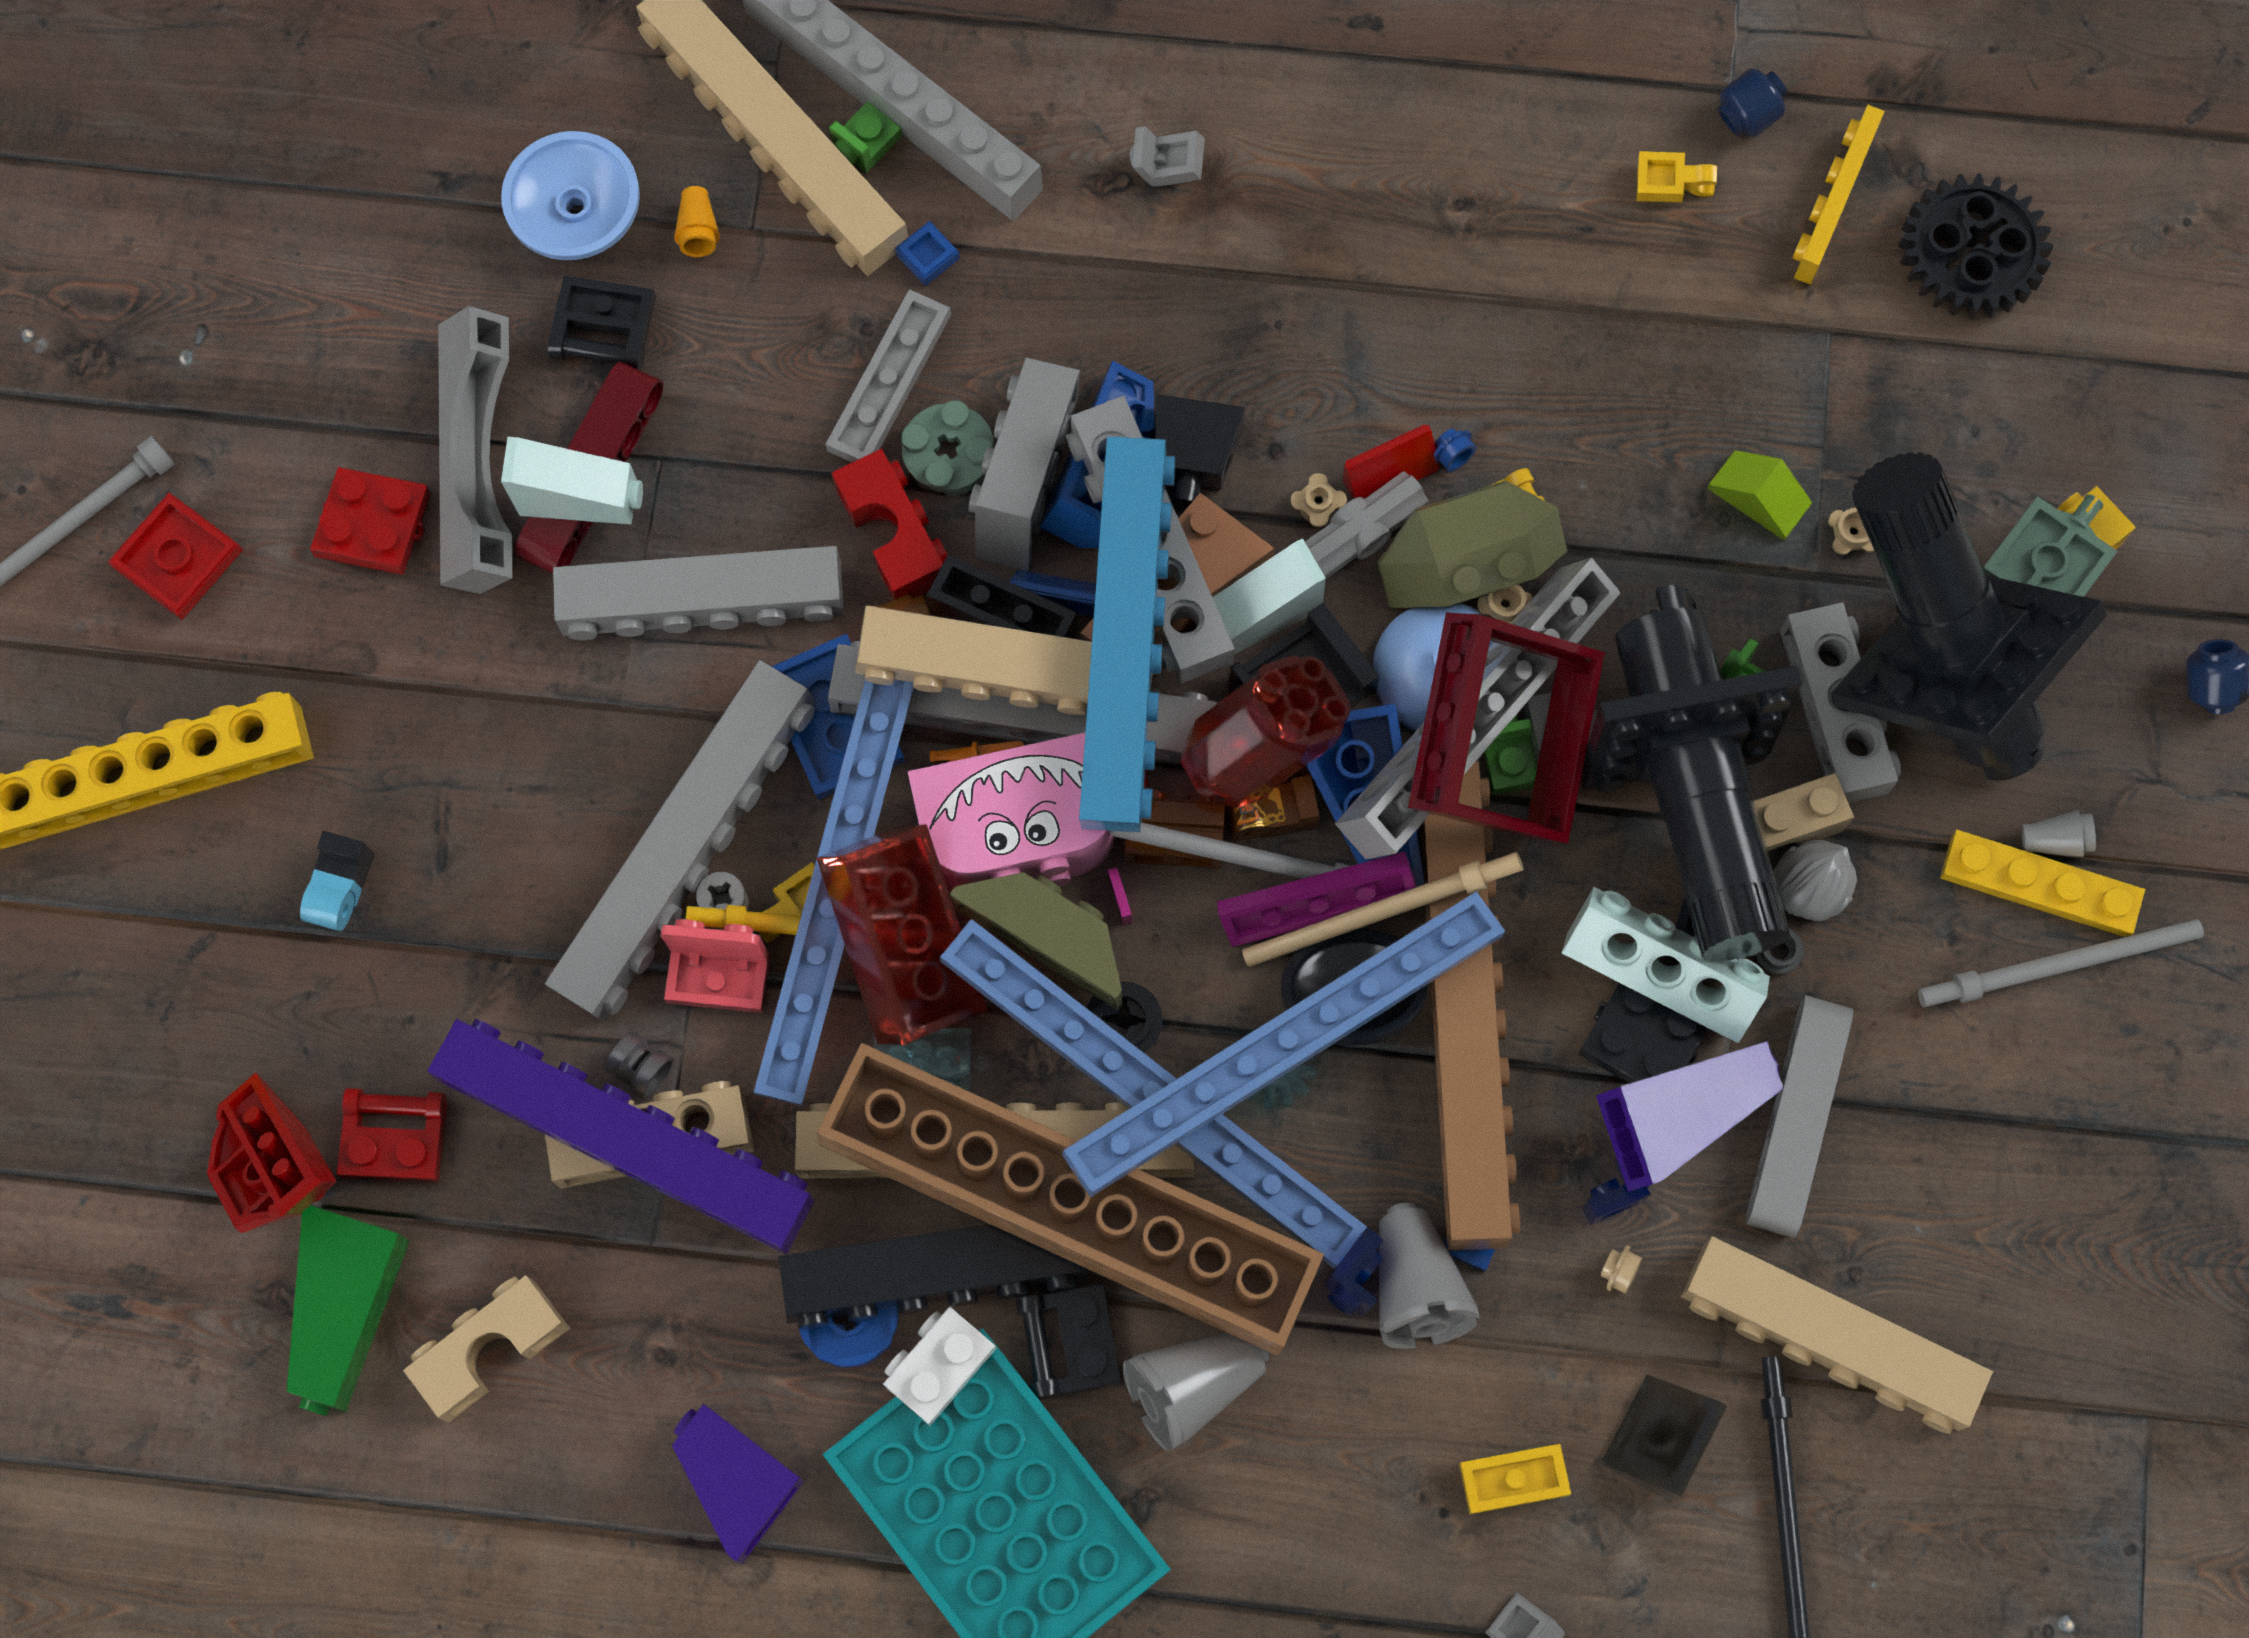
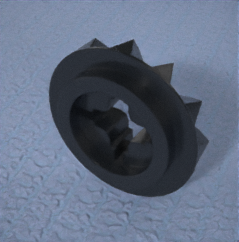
M1120 982L1122 1003L1117 1010L1093 996L1087 1005V1009L1099 1019L1110 1020V1018L1118 1017L1123 1002H1127L1130 1018L1138 1019V1022H1145L1129 1026L1128 1033L1125 1034V1039L1143 1053L1157 1043L1163 1025L1162 1011L1157 999L1145 987L1132 982ZM1103 1021L1118 1033L1117 1025L1109 1024V1021Z

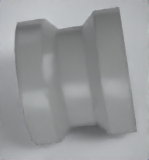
M714 872L707 875L697 888L696 900L699 907L726 909L728 904L746 906V911L749 909V898L741 881L730 873ZM727 889L729 890L727 893H723V894H720V895L717 894V893H720V892H726Z

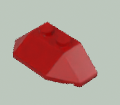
M256 1072L218 1105L216 1120L219 1121V1124L212 1139L207 1176L234 1228L240 1233L300 1215L312 1203L320 1200L326 1191L337 1182L307 1129Z

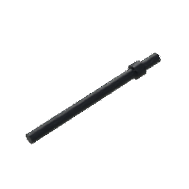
M1782 1357L1761 1358L1765 1398L1760 1399L1762 1420L1768 1421L1789 1638H1810L1788 1419L1793 1418L1791 1397H1786Z

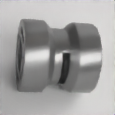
M633 1030L627 1033L612 1050L606 1061L605 1070L617 1079H627L631 1082V1087L643 1098H648L666 1079L673 1066L674 1059L662 1050H652L648 1047L647 1040Z

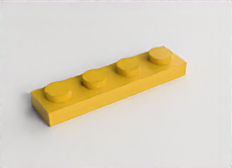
M1867 105L1861 121L1854 118L1851 119L1841 142L1842 145L1849 147L1845 159L1835 156L1825 180L1826 183L1833 185L1828 197L1819 194L1809 217V221L1817 223L1812 236L1806 233L1802 234L1792 259L1800 262L1794 276L1795 279L1810 285L1812 284L1885 111Z
M1957 829L1952 834L1940 879L2122 937L2134 934L2145 893L2144 888Z

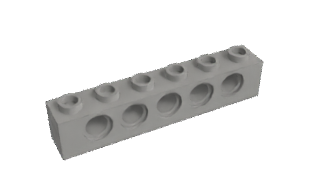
M1125 396L1071 415L1072 433L1066 435V439L1076 462L1084 460L1090 474L1084 477V481L1094 504L1102 502L1105 463L1099 457L1106 452L1107 436L1143 438ZM1164 489V503H1171ZM1172 506L1171 532L1161 533L1160 550H1169L1168 576L1176 579L1179 584L1174 589L1168 591L1158 589L1157 597H1166L1164 627L1155 626L1163 643L1160 644L1162 645V665L1167 673L1174 670L1179 683L1182 684L1233 664L1235 648ZM1188 618L1196 623L1197 628L1190 633H1179L1171 625L1177 619Z

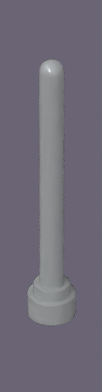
M152 435L136 446L139 451L132 455L134 461L0 563V587L144 476L148 475L151 478L156 473L161 476L176 465L156 439Z

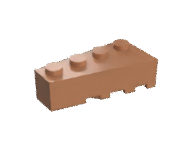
M1201 493L1178 518L1212 597L1274 556V547ZM1170 576L1167 579H1158V589L1164 591L1172 590L1179 584L1176 579ZM1094 618L1082 630L1081 640L1092 642ZM1180 618L1174 621L1171 626L1177 632H1181L1186 627L1189 629L1196 623L1188 618ZM1155 628L1154 644L1160 645L1163 643Z

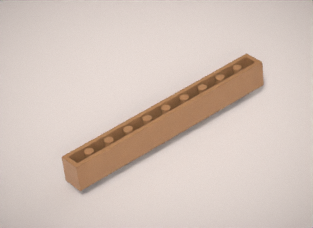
M1475 762L1464 774L1459 803L1482 809V807H1489L1488 778H1480L1479 762ZM1430 814L1420 825L1425 884L1458 873L1460 866L1478 860L1480 864L1486 863L1485 853L1492 852L1493 832L1491 828ZM1496 880L1489 882L1487 889L1477 892L1488 908L1489 899L1496 898ZM1463 891L1427 904L1426 921L1432 920L1470 895L1467 891ZM1499 939L1430 982L1448 1251L1508 1249L1512 1240V1234L1520 1232L1518 1203H1510L1508 1184H1516L1515 1154H1506L1505 1135L1513 1134V1114L1511 1105H1503L1502 1087H1509L1510 1073L1508 1057L1499 1056L1498 1039L1506 1038L1505 1010H1496L1495 992H1502L1503 989L1501 962H1493L1492 945H1499Z

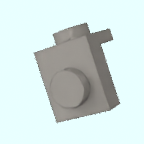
M1146 126L1137 127L1135 129L1134 145L1130 149L1131 165L1151 187L1201 180L1205 138L1198 131L1156 137Z

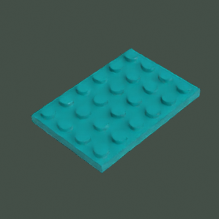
M981 1328L979 1332L992 1342L997 1349L931 1426L895 1396L822 1455L961 1638H1089L1170 1572L1171 1569L990 1336Z

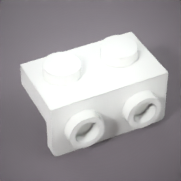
M951 1307L943 1315L938 1311L933 1313L918 1331V1335L922 1337L920 1342L910 1353L902 1350L897 1354L884 1372L889 1376L883 1383L886 1389L899 1398L929 1426L932 1425L997 1349L992 1342Z

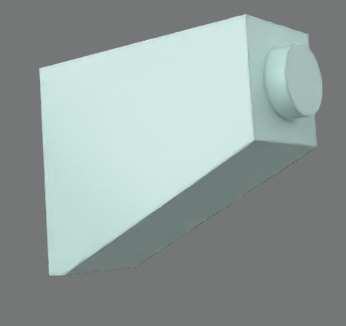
M507 437L501 483L519 516L632 524L633 509H640L642 504L643 484L642 481L636 479L630 463L518 437Z
M1303 538L1294 542L1212 597L1235 648L1234 654L1307 618L1309 611L1323 603L1326 578Z

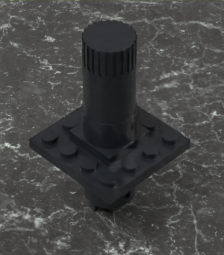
M1907 452L1904 455L1900 453L1892 458L1887 457L1884 461L1875 463L1871 469L1868 468L1865 474L1858 478L1859 482L1855 483L1853 487L1855 491H1852V496L1896 601V609L1899 616L1832 691L1833 700L1838 708L1951 738L1959 757L1969 764L1983 767L1985 775L1989 780H2007L2018 777L2031 770L2040 761L2044 753L2045 745L2042 737L2045 732L2046 723L2037 698L2105 619L2107 613L2104 605L2100 600L1987 575L1981 567L1939 461L1936 458L1933 459L1932 455H1924L1922 452L1917 454Z
M1678 585L1658 586L1656 597L1660 609H1652L1649 611V614L1627 623L1615 635L1614 639L1630 697L1600 703L1586 748L1580 780L1583 791L1597 788L1599 792L1615 791L1624 787L1626 782L1640 780V783H1653L1662 820L1667 825L1701 957L1704 960L1710 961L1741 959L1773 949L1777 945L1783 944L1790 937L1754 805V791L1746 765L1761 762L1767 755H1770L1802 682L1797 666L1723 680L1705 614L1697 609V604L1693 597L1689 595L1688 589Z

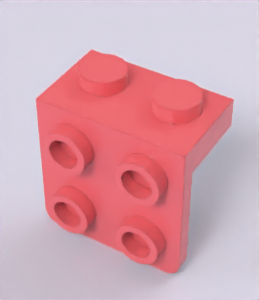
M689 919L675 920V926H662L661 938L671 951L664 996L667 1004L763 1013L771 956L761 937L753 934V928L739 924L724 925V930L704 929V923Z

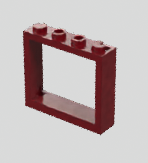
M1446 612L1408 808L1531 839L1568 844L1605 652L1481 614ZM1490 641L1558 661L1527 820L1459 803Z

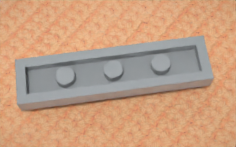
M910 289L908 290L825 444L827 452L854 462L881 448L951 317L950 307Z

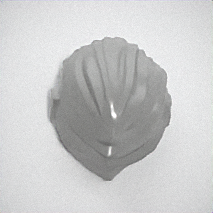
M1810 840L1797 846H1791L1782 855L1773 871L1783 910H1786L1788 914L1813 921H1826L1830 917L1840 914L1853 900L1852 895L1856 887L1857 876L1847 847L1825 840Z

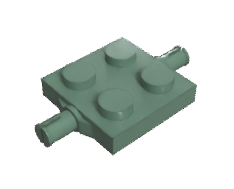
M2087 494L2075 512L2071 514L2057 510L2037 496L1985 564L1983 570L1989 576L2084 597L2118 552L2099 539L2091 527L2088 526L2103 508V503L2098 499L2089 512H2086V509L2095 499V496Z

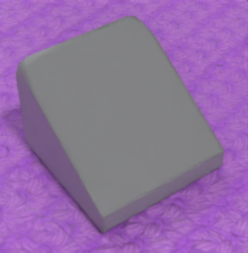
M1517 1592L1485 1632L1490 1638H1563L1565 1634L1554 1619Z

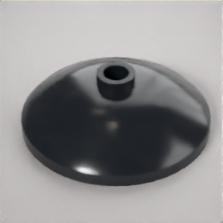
M1356 929L1298 950L1289 960L1282 974L1281 996L1285 1011L1400 939L1380 931ZM1429 984L1334 1044L1347 1046L1367 1045L1389 1039L1401 1033L1422 1013L1428 999Z

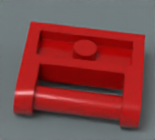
M346 1088L342 1100L343 1122L336 1175L341 1178L439 1182L447 1109L446 1094L443 1092H429L427 1097L364 1094L363 1089ZM363 1113L426 1116L425 1130L362 1127Z

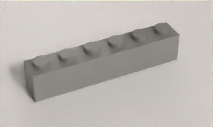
M837 546L553 567L555 622L563 636H569V638L574 640H591L596 638L599 633L616 632L619 636L634 637L642 635L644 630L663 629L668 633H684L690 631L691 626L710 625L714 629L727 630L736 628L739 623L757 622L763 626H777L784 624L786 619L804 618L808 622L820 623L831 620L833 616L844 615L842 569Z

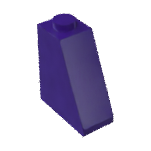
M703 1404L698 1412L693 1408L690 1409L677 1424L674 1434L678 1438L672 1444V1447L727 1555L734 1561L743 1564L805 1481Z

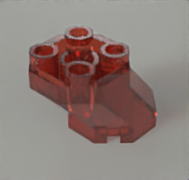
M1293 655L1262 665L1252 679L1195 720L1190 728L1187 745L1182 752L1180 762L1198 793L1209 798L1214 793L1226 798L1223 804L1235 809L1268 798L1275 787L1335 745L1342 734L1344 723L1349 717L1350 702L1333 673L1327 670L1324 663L1317 658L1306 656L1301 659Z

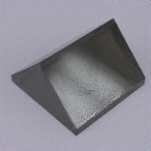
M1646 1374L1601 1464L1670 1503L1682 1497L1727 1406L1715 1399Z

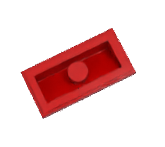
M1428 424L1421 425L1345 461L1342 481L1352 499L1357 497L1367 498L1403 471L1410 476L1412 475L1417 481L1436 473L1439 470V462L1436 463L1434 458L1436 448L1430 426Z

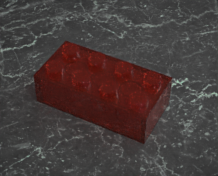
M927 824L899 826L816 858L877 1044L905 1045L987 1010L982 994L940 962L941 955L961 932V928Z

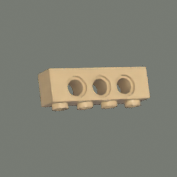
M729 1081L706 1084L702 1086L701 1093L683 1096V1092L679 1090L666 1091L654 1095V1102L634 1105V1101L630 1100L628 1103L644 1112L648 1105L665 1111L675 1118L672 1126L685 1132L686 1122L692 1114L697 1112L709 1114V1124L704 1131L719 1139L717 1148L731 1155H734L737 1148L748 1153L754 1152L745 1094L739 1085L731 1086ZM545 1135L551 1180L560 1189L627 1176Z

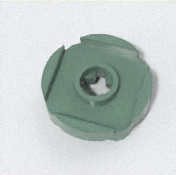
M949 401L946 404L934 405L921 411L904 428L902 432L904 467L911 480L918 487L930 493V490L945 493L946 496H959L972 491L975 484L980 485L983 483L985 475L981 474L983 458L987 447L994 448L995 446L989 425L976 411L969 409L960 401ZM944 441L958 443L959 445L956 447L957 456L952 459L946 454L938 456L935 452L940 449V443Z

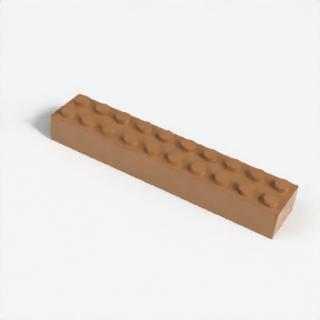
M863 1043L860 1044L817 1131L819 1146L1276 1356L1280 1354L1285 1346L1324 1256L1323 1253L1137 1168L1090 1197L1062 1156L1063 1150L1076 1143V1140Z

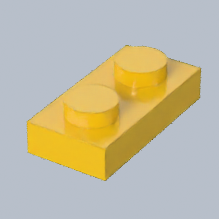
M1561 1444L1459 1463L1469 1515L1571 1495Z

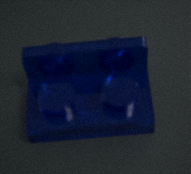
M1368 1227L1323 1285L1324 1288L1331 1292L1327 1297L1328 1301L1348 1316H1351L1354 1312L1364 1316L1378 1300L1361 1286L1383 1258L1376 1250L1384 1239Z

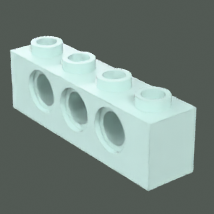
M1593 887L1567 932L1562 954L1736 1043L1740 1042L1767 998L1770 976L1764 974V971L1756 963L1744 958L1730 961L1702 959L1696 936L1692 937L1676 929L1675 925L1662 915L1656 913L1647 914L1631 906L1628 899L1614 891L1604 892ZM1626 933L1632 936L1635 942L1629 944L1621 943L1613 935ZM1660 956H1671L1677 959L1679 964L1666 966L1660 963L1657 958ZM1713 978L1719 980L1723 986L1720 988H1709L1701 981Z

